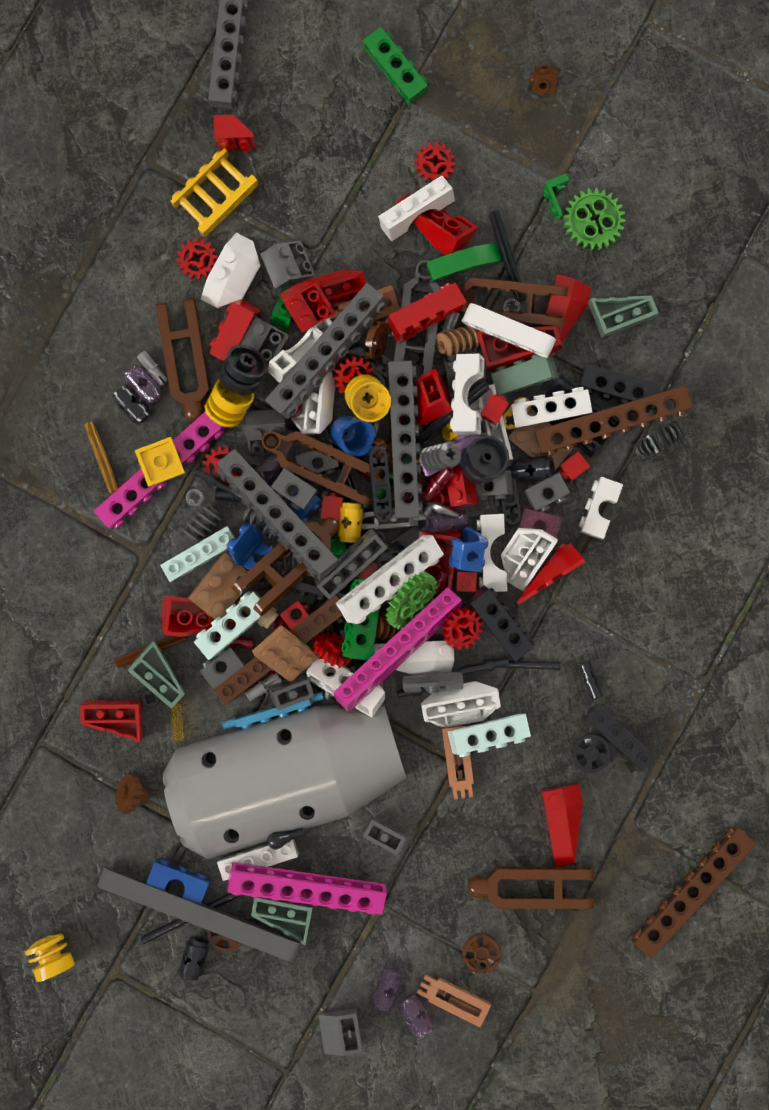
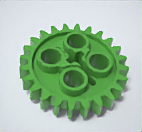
M588 188L586 195L583 191H580V198L574 195V202H568L570 208H565L564 210L568 215L563 216V220L568 222L564 223L563 227L569 228L566 231V235L572 234L570 241L576 239V246L582 243L583 249L588 245L591 251H593L594 246H597V249L600 251L602 244L605 248H608L609 242L614 244L615 238L620 237L621 234L618 231H623L624 229L620 224H624L626 221L620 217L624 216L625 212L619 211L623 205H616L618 198L611 199L613 193L606 196L605 189L600 194L598 193V188L595 189L594 193ZM594 204H601L603 210H596ZM577 212H584L586 218L580 219L577 216ZM591 217H593L594 219L597 218V222H595L594 220L591 221ZM608 220L611 223V227H605L602 221ZM585 229H592L594 231V235H587L585 233Z
M420 572L419 575L414 574L413 579L409 577L407 583L403 582V587L397 589L398 593L392 596L394 599L389 602L391 606L386 609L388 611L386 614L388 618L386 620L390 625L398 630L400 628L403 629L435 599L433 596L437 594L435 590L438 588L436 585L438 582L429 573Z

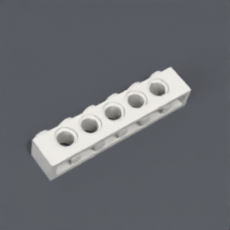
M422 535L337 601L336 605L348 623L359 624L366 619L370 612L377 611L384 601L392 599L397 589L403 587V582H408L409 577L413 579L414 574L424 573L426 568L437 564L439 558L444 554L432 535ZM420 553H421V556H422L421 561H419V555H420ZM405 565H407L406 573L404 572ZM391 576L393 577L392 584L389 582ZM376 588H378V594H377V596H375V589H376ZM361 599H363L364 602L362 607H360Z

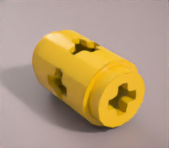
M342 502V507H340V528L338 531L341 542L355 543L361 538L363 516L361 503Z

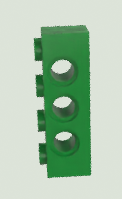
M379 27L363 40V48L410 106L427 92L428 82L422 74L419 75L417 73L414 63L405 58L403 49L393 43L391 34L387 30L384 31L382 27ZM382 48H388L390 51L388 53H382L380 50ZM398 62L401 66L394 68L392 64ZM405 77H411L413 81L407 83L403 79Z
M354 579L350 591L364 580ZM378 588L375 589V596L378 594ZM362 599L360 601V607L363 606ZM379 609L375 612H370L361 624L346 622L345 641L342 644L343 657L369 660L373 656ZM359 635V636H360V640H359V642L357 643V642H356V638H357V636Z

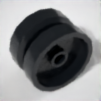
M236 345L228 351L219 368V380L226 389L239 395L252 394L258 388L261 379L267 371V362L262 354L254 348L246 345Z
M482 435L477 437L461 453L460 469L471 482L488 484L494 481L508 467V449L500 439L494 436Z

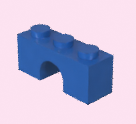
M164 858L157 859L154 862L146 883L147 885L165 891L170 880L178 879L185 886L183 898L200 905L202 904L211 879L207 878L206 874L201 872L192 873L188 867L182 865L176 867L171 865V861Z

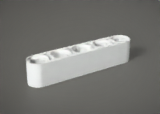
M472 303L469 304L462 319L464 324L545 358L549 357L556 341L554 337Z

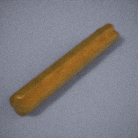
M93 421L84 424V428L110 494H113L119 489L95 423Z

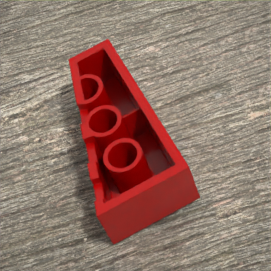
M447 283L439 291L429 293L422 299L389 314L387 325L398 344L465 308L467 302L456 283L451 285Z
M556 326L531 327L556 339L550 353L563 349ZM477 331L489 372L502 366L514 365L513 363L519 360L532 359L531 356L536 355L492 335Z

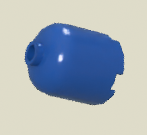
M343 415L333 422L330 428L331 441L344 453L360 457L367 454L373 447L372 443L376 434L370 422L360 420L354 415Z

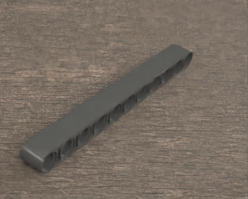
M104 867L97 884L101 889L286 961L295 962L301 943L293 938L205 904L200 905L186 900L182 895L165 889L163 891L146 884V881L115 869Z

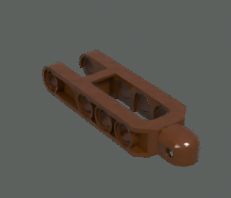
M470 278L462 286H458L467 302L466 307L462 309L464 313H466L469 304L472 303L473 291L477 288L528 293L526 312L485 309L517 322L564 326L565 316L534 313L536 294L567 297L568 287L482 278Z
M194 297L184 299L189 329L172 332L170 320L167 316L166 302L156 304L170 394L173 399L183 405L184 415L192 423L204 413L203 402L211 393ZM190 337L198 389L196 392L184 394L179 388L178 381L180 378L176 370L175 362L177 360L174 356L172 343H174V339Z
M273 431L263 435L261 440L263 447L277 455L282 468L370 507L372 503L371 497L344 485L351 468L370 476L368 463L298 431L286 436ZM299 443L343 463L344 467L337 482L290 461L287 454L292 444ZM377 469L374 472V477L381 480L385 473L383 470Z
M328 517L319 523L303 522L314 535L321 539V542L330 551L331 540L337 536L340 528L339 521ZM281 542L246 572L232 588L241 596L250 586L253 587L264 577L273 588L253 607L260 616L266 614L309 575L306 570L307 567L303 563H299L284 578L272 568L278 561L281 562L283 557L290 551ZM311 555L309 557L311 560L319 559L317 555Z
M495 867L487 877H473L470 879L468 891L473 897L488 898L497 909H593L594 897L590 899L562 896V880L594 879V868ZM501 879L554 880V896L552 898H538L537 896H533V898H518V896H514V898H500L498 896V882Z

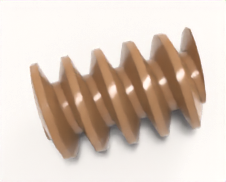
M467 325L439 333L436 336V345L440 354L445 353L447 356H451L452 353L458 354L459 351L471 350L472 347L478 348L479 338L476 329Z

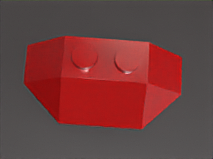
M339 270L302 282L317 281L334 311L338 310L337 305L352 300L366 284L363 272L352 270Z

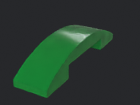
M496 243L460 250L429 261L426 265L433 282L450 277L458 272L483 265L486 267L500 263L502 259Z

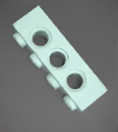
M226 526L160 566L169 582L173 583L228 551L227 545L229 541L236 538L231 529Z
M249 591L240 598L242 602L237 606L235 604L230 606L223 618L219 616L211 623L212 627L206 631L204 629L196 635L198 639L194 643L208 660H212L263 617L253 609L254 605L261 599L257 592L250 593ZM245 606L251 610L248 617L242 615V608ZM229 619H233L236 623L233 630L227 627ZM215 631L221 635L219 642H215L212 639V634Z
M522 713L447 731L452 754L459 755V757L471 755L470 752L475 750L478 753L489 751L491 746H496V748L505 747L507 742L514 741V744L525 742V738L531 737L526 714ZM507 726L511 729L509 736H506L504 733ZM488 731L493 733V738L490 741L486 738ZM473 735L475 742L470 746L468 744V737Z

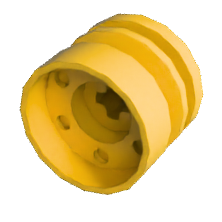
M359 375L354 377L346 387L345 400L347 405L360 420L375 422L382 419L388 413L391 406V396L389 391L376 377Z
M218 379L206 401V414L212 421L223 427L238 426L253 402L254 393L249 395L233 393L226 389Z
M63 933L44 937L24 950L26 956L35 953L33 957L28 959L29 963L39 962V965L32 969L36 982L52 978L75 965L71 952L63 954L60 952L67 946V942L57 944L64 939Z

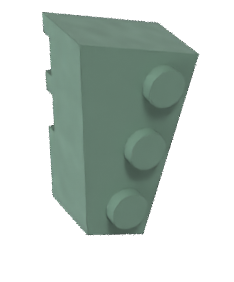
M652 295L626 298L610 297L606 299L591 298L588 302L601 338L651 320L659 314Z
M536 354L531 356L532 360L525 362L523 359L514 362L512 367L502 366L496 368V372L491 374L496 392L506 396L534 385H542L543 382L551 379L557 380L559 376L553 357L545 358Z
M153 639L130 664L127 671L172 709L185 695V690L156 640Z
M263 897L254 898L251 916L272 928L275 927L281 930L285 935L292 936L299 940L301 944L306 945L313 906L305 903L294 904L284 900L274 901Z

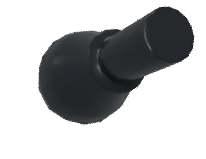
M303 828L291 832H274L269 835L267 844L271 849L278 850L291 842L292 839L301 837L305 833Z

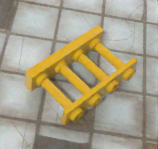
M225 148L222 151H217L212 157L213 160L209 164H204L200 168L199 174L195 178L191 177L186 182V187L181 191L178 190L171 200L175 208L181 204L199 222L198 230L205 238L259 185L253 175L249 178L244 177L227 160L229 153ZM220 165L240 183V186L235 191H231L213 173ZM207 178L226 196V200L222 204H217L200 187ZM192 192L200 196L213 209V213L208 218L204 217L186 200Z

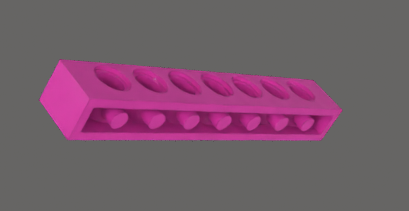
M206 411L173 440L176 450L180 454L182 466L191 464L196 459L195 455L199 451L204 452L209 448V443L214 438L217 440L225 433L223 430L226 427L212 421L206 414ZM202 428L209 429V434L206 437H201L199 434ZM189 440L195 442V446L191 450L185 448V444ZM140 469L97 507L94 513L109 529H118L124 523V518L128 515H134L139 510L138 506L142 502L144 504L153 497L152 493L157 489L158 491L163 489L167 482L164 481L145 489L142 485L145 477L142 469ZM136 491V500L129 501V493ZM117 504H121L123 507L120 514H115L114 507Z
M447 587L333 692L335 699L350 712L441 628L442 624L447 622L444 618L451 617L450 611L455 614L456 608L461 610L462 600Z
M232 862L227 890L228 893L234 895L270 898L274 901L284 900L294 904L305 903L311 906H326L331 909H347L351 912L361 911L371 915L382 914L387 895L386 886L381 883Z

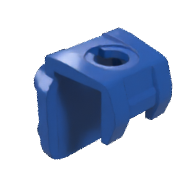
M243 524L239 530L241 535L237 539H231L227 548L237 565L250 570L257 564L253 557L255 554L257 556H266L274 547L271 545L269 548L262 543V534L256 525Z
M464 528L461 541L456 537L452 539L454 547L452 556L449 557V565L459 570L481 572L482 567L485 565L484 553L488 547V539L472 528Z

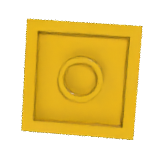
M172 437L135 450L148 487L185 474Z

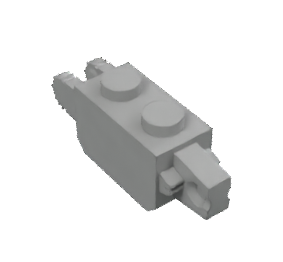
M392 508L390 520L380 522L374 517L375 524H362V530L371 528L375 530L411 528L418 526V521L428 520V518L419 513V518L395 519V508ZM381 509V512H378V515L384 518V515L387 514L388 511ZM373 512L363 513L362 519L374 517Z

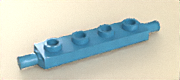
M322 692L314 694L313 698L281 710H277L275 706L240 717H233V719L224 722L222 721L224 729L233 726L246 729L252 727L253 723L257 721L266 723L272 720L271 717L279 715V718L290 715V711L297 710L302 712L308 710V706L313 704V702L324 700Z

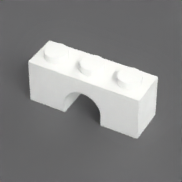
M604 477L594 481L591 491H594L592 499L588 498L585 509H587L586 516L581 517L578 527H581V533L600 540L604 539L610 520L600 516L598 511L599 505L602 502L617 503L623 484Z

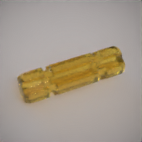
M176 704L171 709V713H173L171 718L174 742L184 740L181 704Z

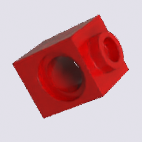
M498 393L496 395L491 394L480 414L481 418L496 426L509 404L506 402V398Z
M578 451L558 467L560 469L558 472H560L565 481L568 479L571 482L589 468L590 465Z
M328 493V496L323 495L321 520L332 517L340 521V507H342L343 498L339 497L340 494Z
M457 572L456 591L476 592L477 573Z
M297 601L282 612L280 616L288 627L293 629L309 616L311 610L305 602L300 603V601ZM294 609H300L302 612V617L298 620L292 618L291 613Z

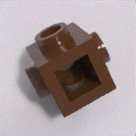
M548 65L535 66L534 73H530L529 78L532 92L539 95L555 94L558 78L557 68Z

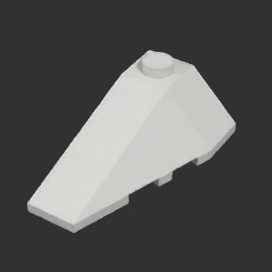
M445 641L425 642L396 670L410 675L433 672L449 673L452 671L454 663V648ZM374 644L373 655L385 644Z

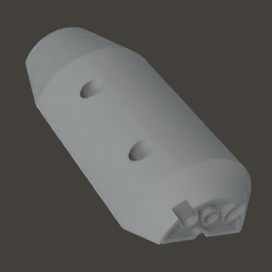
M382 704L373 718L356 708L348 712L344 707L340 708L339 705H314L302 712L295 711L282 718H272L271 721L266 723L259 722L246 729L239 728L177 747L163 772L162 780L166 787L164 794L175 831L180 836L182 845L206 859H212L267 842L269 835L274 832H291L300 828L306 830L351 816L405 780L407 777L398 753L385 705ZM285 729L289 730L292 734L289 740H285L281 736V732ZM210 752L215 754L216 762L212 763L208 760L207 756ZM311 806L314 812L307 814L304 812L303 807ZM230 829L236 830L239 836H232Z

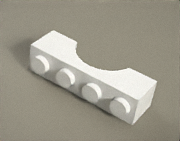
M440 176L379 215L381 229L391 241L395 240L408 231L412 221L422 212L429 209L440 211L454 202L453 188L443 176Z
M327 318L313 326L295 346L286 351L282 350L269 361L268 372L280 383L332 324V321Z
M457 354L453 364L456 375L452 383L455 393L454 399L451 402L454 412L450 426L457 435H481V415L470 408L467 397L473 383L484 377V358L480 354Z
M504 514L480 515V520H476V528L482 536L488 539V547L484 553L485 565L482 567V577H479V589L485 585L488 589L493 588L496 592H506L507 572L496 567L490 556L493 541L505 533Z

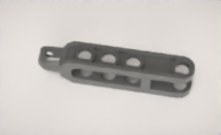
M428 260L419 262L416 267L415 278L404 284L401 309L411 304L412 294L416 291L428 294L439 291L440 286L435 281L432 282L426 265L429 262ZM438 323L427 328L425 346L406 344V341L398 344L396 340L394 362L404 361L405 352L423 354L421 376L432 371Z

